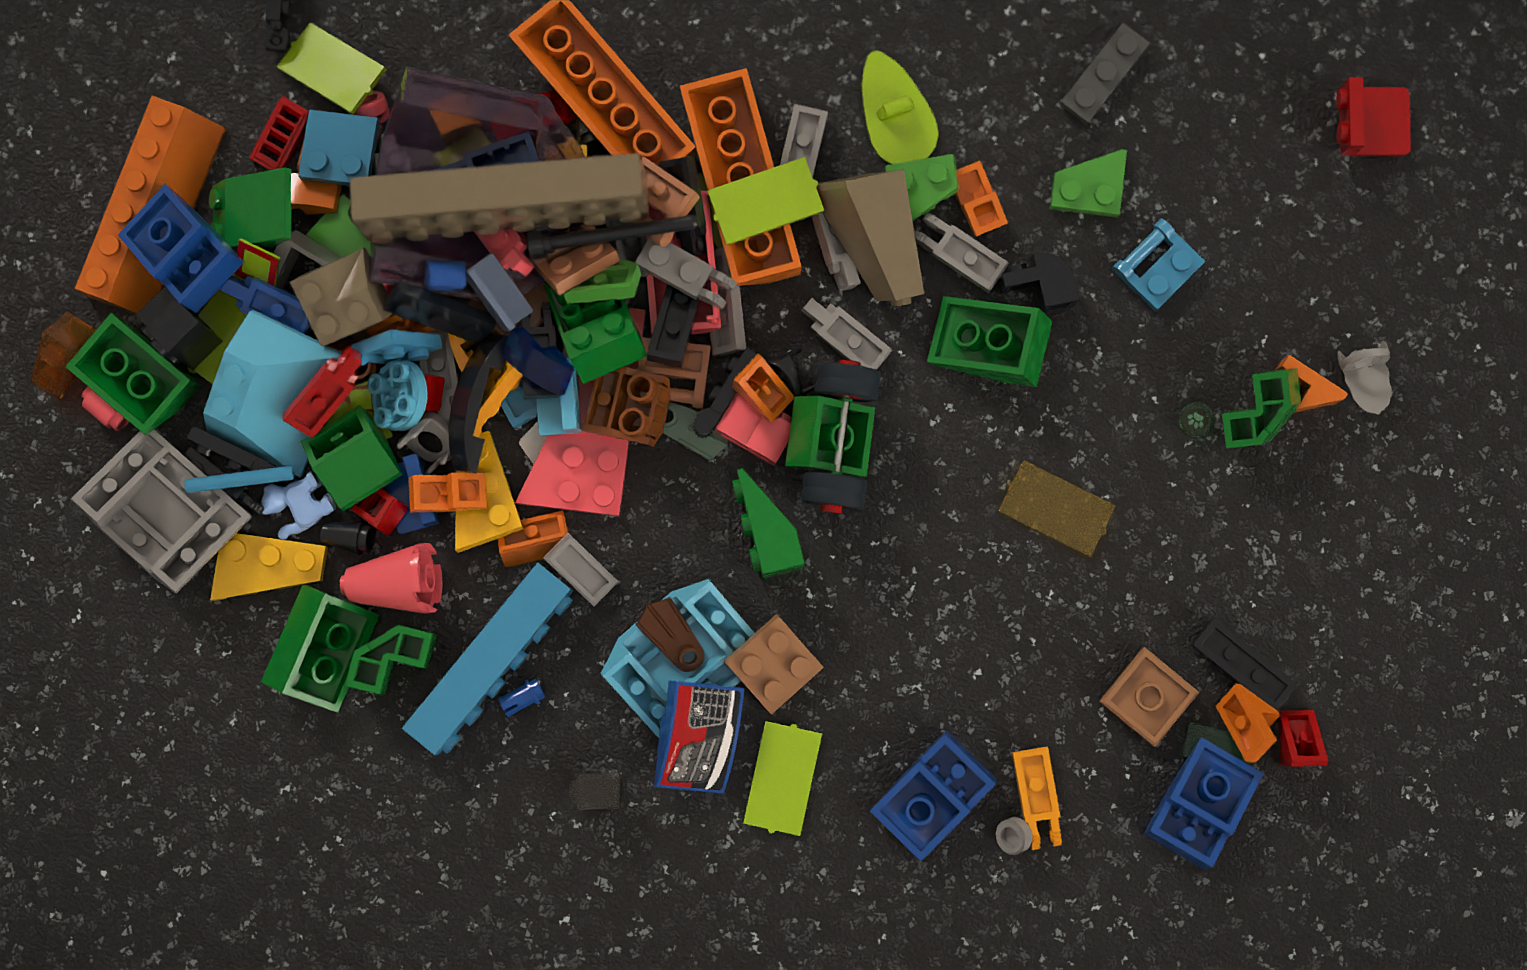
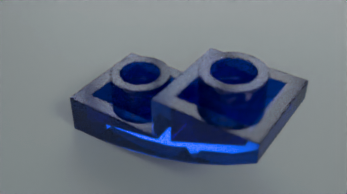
M523 326L511 329L502 356L516 370L540 387L558 396L565 395L574 366L555 346L542 348Z

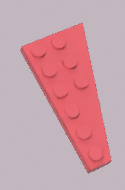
M629 308L642 338L646 310ZM638 361L633 362L624 367H629L637 370ZM577 375L581 423H585L595 379L583 384ZM584 431L582 433L547 436L515 503L620 517L630 441Z

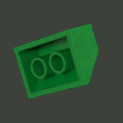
M110 313L65 367L143 434L147 435L179 412L199 389L201 384L183 368L175 365L168 357L165 358L150 344L151 341L128 321Z
M303 584L261 682L283 694L338 712L349 688L345 684L353 653L368 643L379 615Z

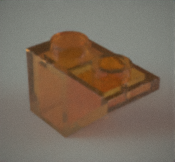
M69 312L45 329L41 335L31 382L61 399L76 378L65 366L96 329Z

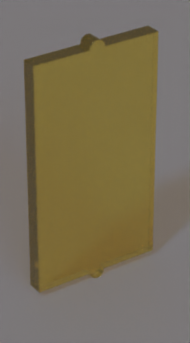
M1023 460L1013 481L1007 484L1008 491L998 512L1091 557L1101 535L1107 533L1105 527L1116 505Z

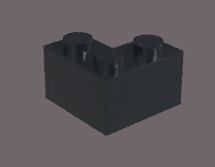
M166 286L136 314L145 324L141 330L152 340L150 344L165 358L168 357L178 367L184 363L194 370L223 342L194 311L180 304Z

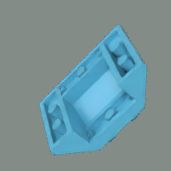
M251 310L223 354L203 412L207 433L277 467L292 466L294 475L302 477L308 463V458L301 441L308 436L284 422L282 414L322 365L327 363L330 358L337 361L342 352L328 345L321 347L318 340L255 310Z
M709 579L671 591L663 598L670 597L704 650V661L698 669L691 672L678 669L635 623L618 638L601 672V675L658 738L661 716H665L669 681L735 687L741 682L724 660L746 642L754 632ZM693 651L686 652L683 660L691 662L695 657V653Z

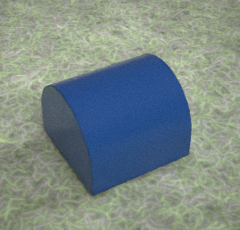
M426 261L424 289L431 291H459L466 287V269L463 261Z

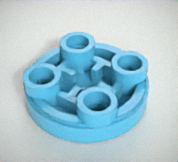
M393 360L384 365L378 374L373 373L370 376L368 390L372 394L374 423L376 426L395 431H406L414 427L421 419L427 403V384L421 369L410 361Z

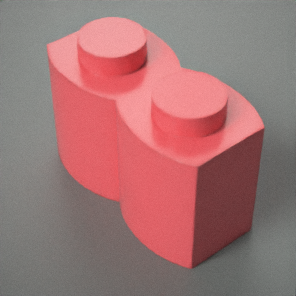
M735 393L714 432L761 460L775 466L788 444L792 417L781 412L771 423L741 395Z

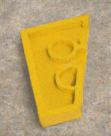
M236 533L218 551L210 601L322 582L328 547Z

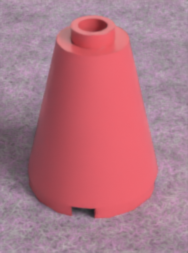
M419 543L349 567L340 578L341 593L351 603L424 614L435 613L437 609L433 605L434 603L441 602L443 587L440 564L434 565L431 555H437L430 543Z

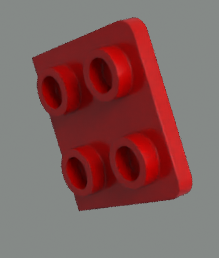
M1349 77L1337 90L1336 107L1340 111V122L1337 126V142L1340 143V156L1407 155L1411 150L1409 91L1404 87H1363V78Z

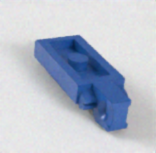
M231 276L221 286V291L237 298L235 305L240 308L241 312L248 315L251 310H255L309 336L312 326L296 296L251 276H247L245 281Z

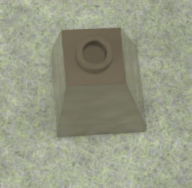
M904 169L870 173L818 183L816 189L824 208L822 213L876 301H891L892 307L911 304V297L924 294Z

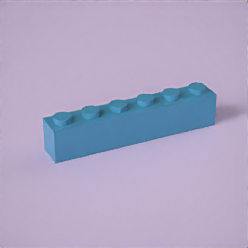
M537 563L402 729L432 754L440 755L442 751L448 754L461 738L457 735L458 731L465 723L471 726L482 713L483 709L479 706L485 698L489 696L493 699L506 682L502 678L510 668L516 671L528 656L524 652L532 641L538 644L551 628L547 623L555 613L561 616L573 601L569 597L573 590L541 564Z

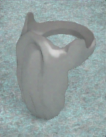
M1382 341L1379 348L1353 351L1348 357H1345L1341 351H1338L1339 366L1344 373L1345 382L1354 401L1367 413L1380 414L1389 405L1392 396V388L1389 381L1390 373L1386 366V362L1390 359L1387 343Z

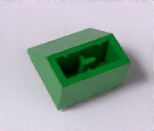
M361 405L321 428L314 438L308 436L301 441L312 469L342 511L347 510L403 475L382 428L376 426L374 417Z

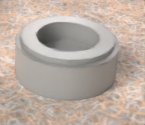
M1012 817L1002 821L997 826L996 840L1004 852L1016 855L1030 847L1032 832L1024 820Z

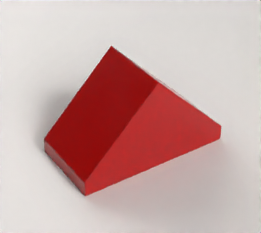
M1314 710L1279 711L1280 766H1327L1328 758Z

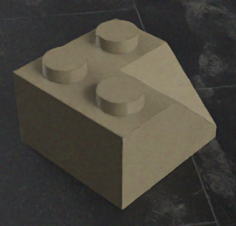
M365 247L307 272L290 282L321 347L379 323L393 314L384 311V300L388 294Z

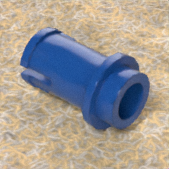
M526 679V684L498 697L500 705L505 710L508 718L535 702L537 705L541 704L540 700L545 698V694L537 679L532 681Z

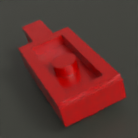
M348 346L338 357L337 361L330 358L327 363H324L282 414L283 421L307 436L314 438L355 388L354 382L358 378V374L355 371L362 363L361 353Z

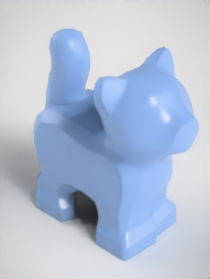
M313 471L309 472L304 479L294 481L285 487L277 486L274 483L264 487V495L261 500L264 507L262 513H278L289 506L295 522L280 528L278 537L281 540H286L289 535L299 534L316 525L323 516L329 515L336 510L335 507L337 505L329 492L321 500H317L313 492L321 487L323 483Z

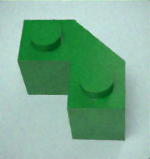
M1297 368L1252 374L1256 408L1233 410L1222 414L1226 449L1262 445L1273 440L1301 404Z
M403 625L395 626L385 634L354 651L345 686L379 695L386 694L394 661L420 668H429L438 634Z

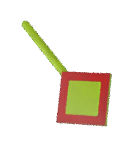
M240 238L237 254L244 263L232 276L238 275L244 279L247 276H251L276 287L280 257Z

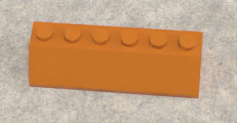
M550 0L509 34L511 40L611 156L639 153L641 159L644 156L657 166L661 161L688 156L697 157L696 146L570 0Z
M747 68L680 85L708 190L774 168ZM717 222L731 277L737 282L736 286L768 284L801 275L802 266L790 224L726 245L721 228Z
M151 96L75 286L77 291L92 299L137 314L163 289L164 284L148 272L118 234L164 184L168 185L195 209L226 131L224 127L183 106Z

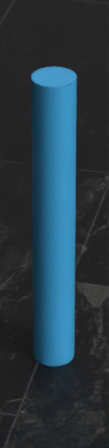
M292 466L191 478L185 479L186 493L294 480V472Z

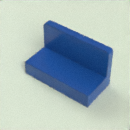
M418 454L403 457L404 462L398 463L403 475L385 486L387 493L408 507V511L396 526L398 533L401 535L440 524L437 512H410L409 477L412 475H426L422 458Z

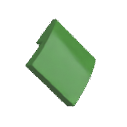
M342 194L339 198L337 212L325 213L305 236L341 257L365 247L375 266L397 240L393 238L392 242L385 244L373 243L371 240H368L352 221V216L350 215L351 200Z

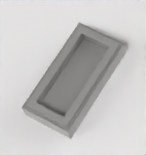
M568 532L543 557L594 607L619 582Z

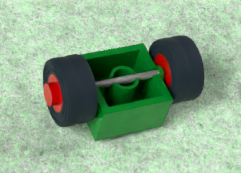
M840 360V363H822L817 368L815 393L820 396L794 397L785 466L814 471L805 473L803 476L801 502L821 506L820 511L842 514V509H863L867 482L857 477H867L875 407L852 403V401H877L881 377L879 371L861 366L860 362L851 360Z

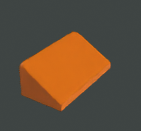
M564 511L521 520L523 530L498 538L499 552L504 566L512 567L544 559L543 557L568 532Z

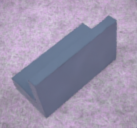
M493 253L488 254L466 270L467 282L503 332L510 331L515 327L516 323L533 312L529 303Z

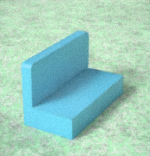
M569 358L557 360L559 398L536 399L538 428L541 436L582 433L580 430L581 416L577 372Z

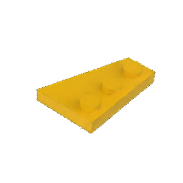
M490 431L481 433L478 436L485 439L476 472L485 473L487 508L456 511L455 550L457 553L524 529ZM456 470V473H468V472H460V471H457V470Z

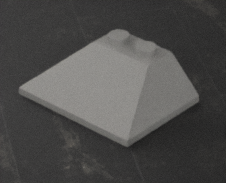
M152 430L147 435L141 431L138 432L71 498L107 537L154 579L174 593H177L252 518L249 513L222 489L186 493L185 479L206 477V475L155 430Z

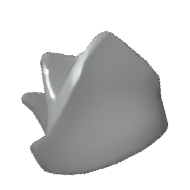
M424 411L419 422L399 439L397 448L400 449L406 445L425 461L433 462L425 472L426 475H430L439 464L444 465L451 459L449 424L437 413ZM423 431L435 434L442 442V451L430 452L423 448L419 443L418 434Z

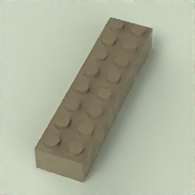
M639 153L350 178L352 221L368 240L378 244L390 243L393 241V238L407 237L408 240L421 241L427 239L428 235L442 234L443 237L456 238L463 236V232L477 231V233L482 235H492L498 233L499 229L513 228L517 232H527L533 230L534 226L548 225L549 228L563 229L569 227L570 223L584 222L588 226H598L604 224L605 220L619 219L623 223H634L640 221L641 217H649L647 175Z

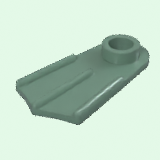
M673 402L669 403L668 410L674 414V418L671 422L664 424L663 433L709 461H712L719 452L728 446V440L712 431L713 434L710 437L698 438V435H695L693 423L697 419L699 411Z

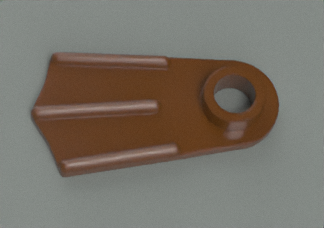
M668 597L661 601L647 604L636 626L678 669L685 672L698 669L704 661V650L673 600ZM688 651L695 653V657L691 662L683 660L684 654Z

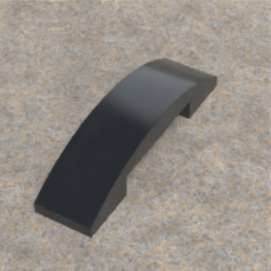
M488 335L473 352L461 373L453 396L449 418V449L454 470L475 474L477 472L485 439L473 436L489 372L490 370L503 371L512 338L510 336Z

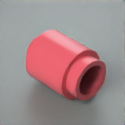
M87 387L82 393L84 398L82 407L105 427L120 431L128 425L129 421L91 388Z

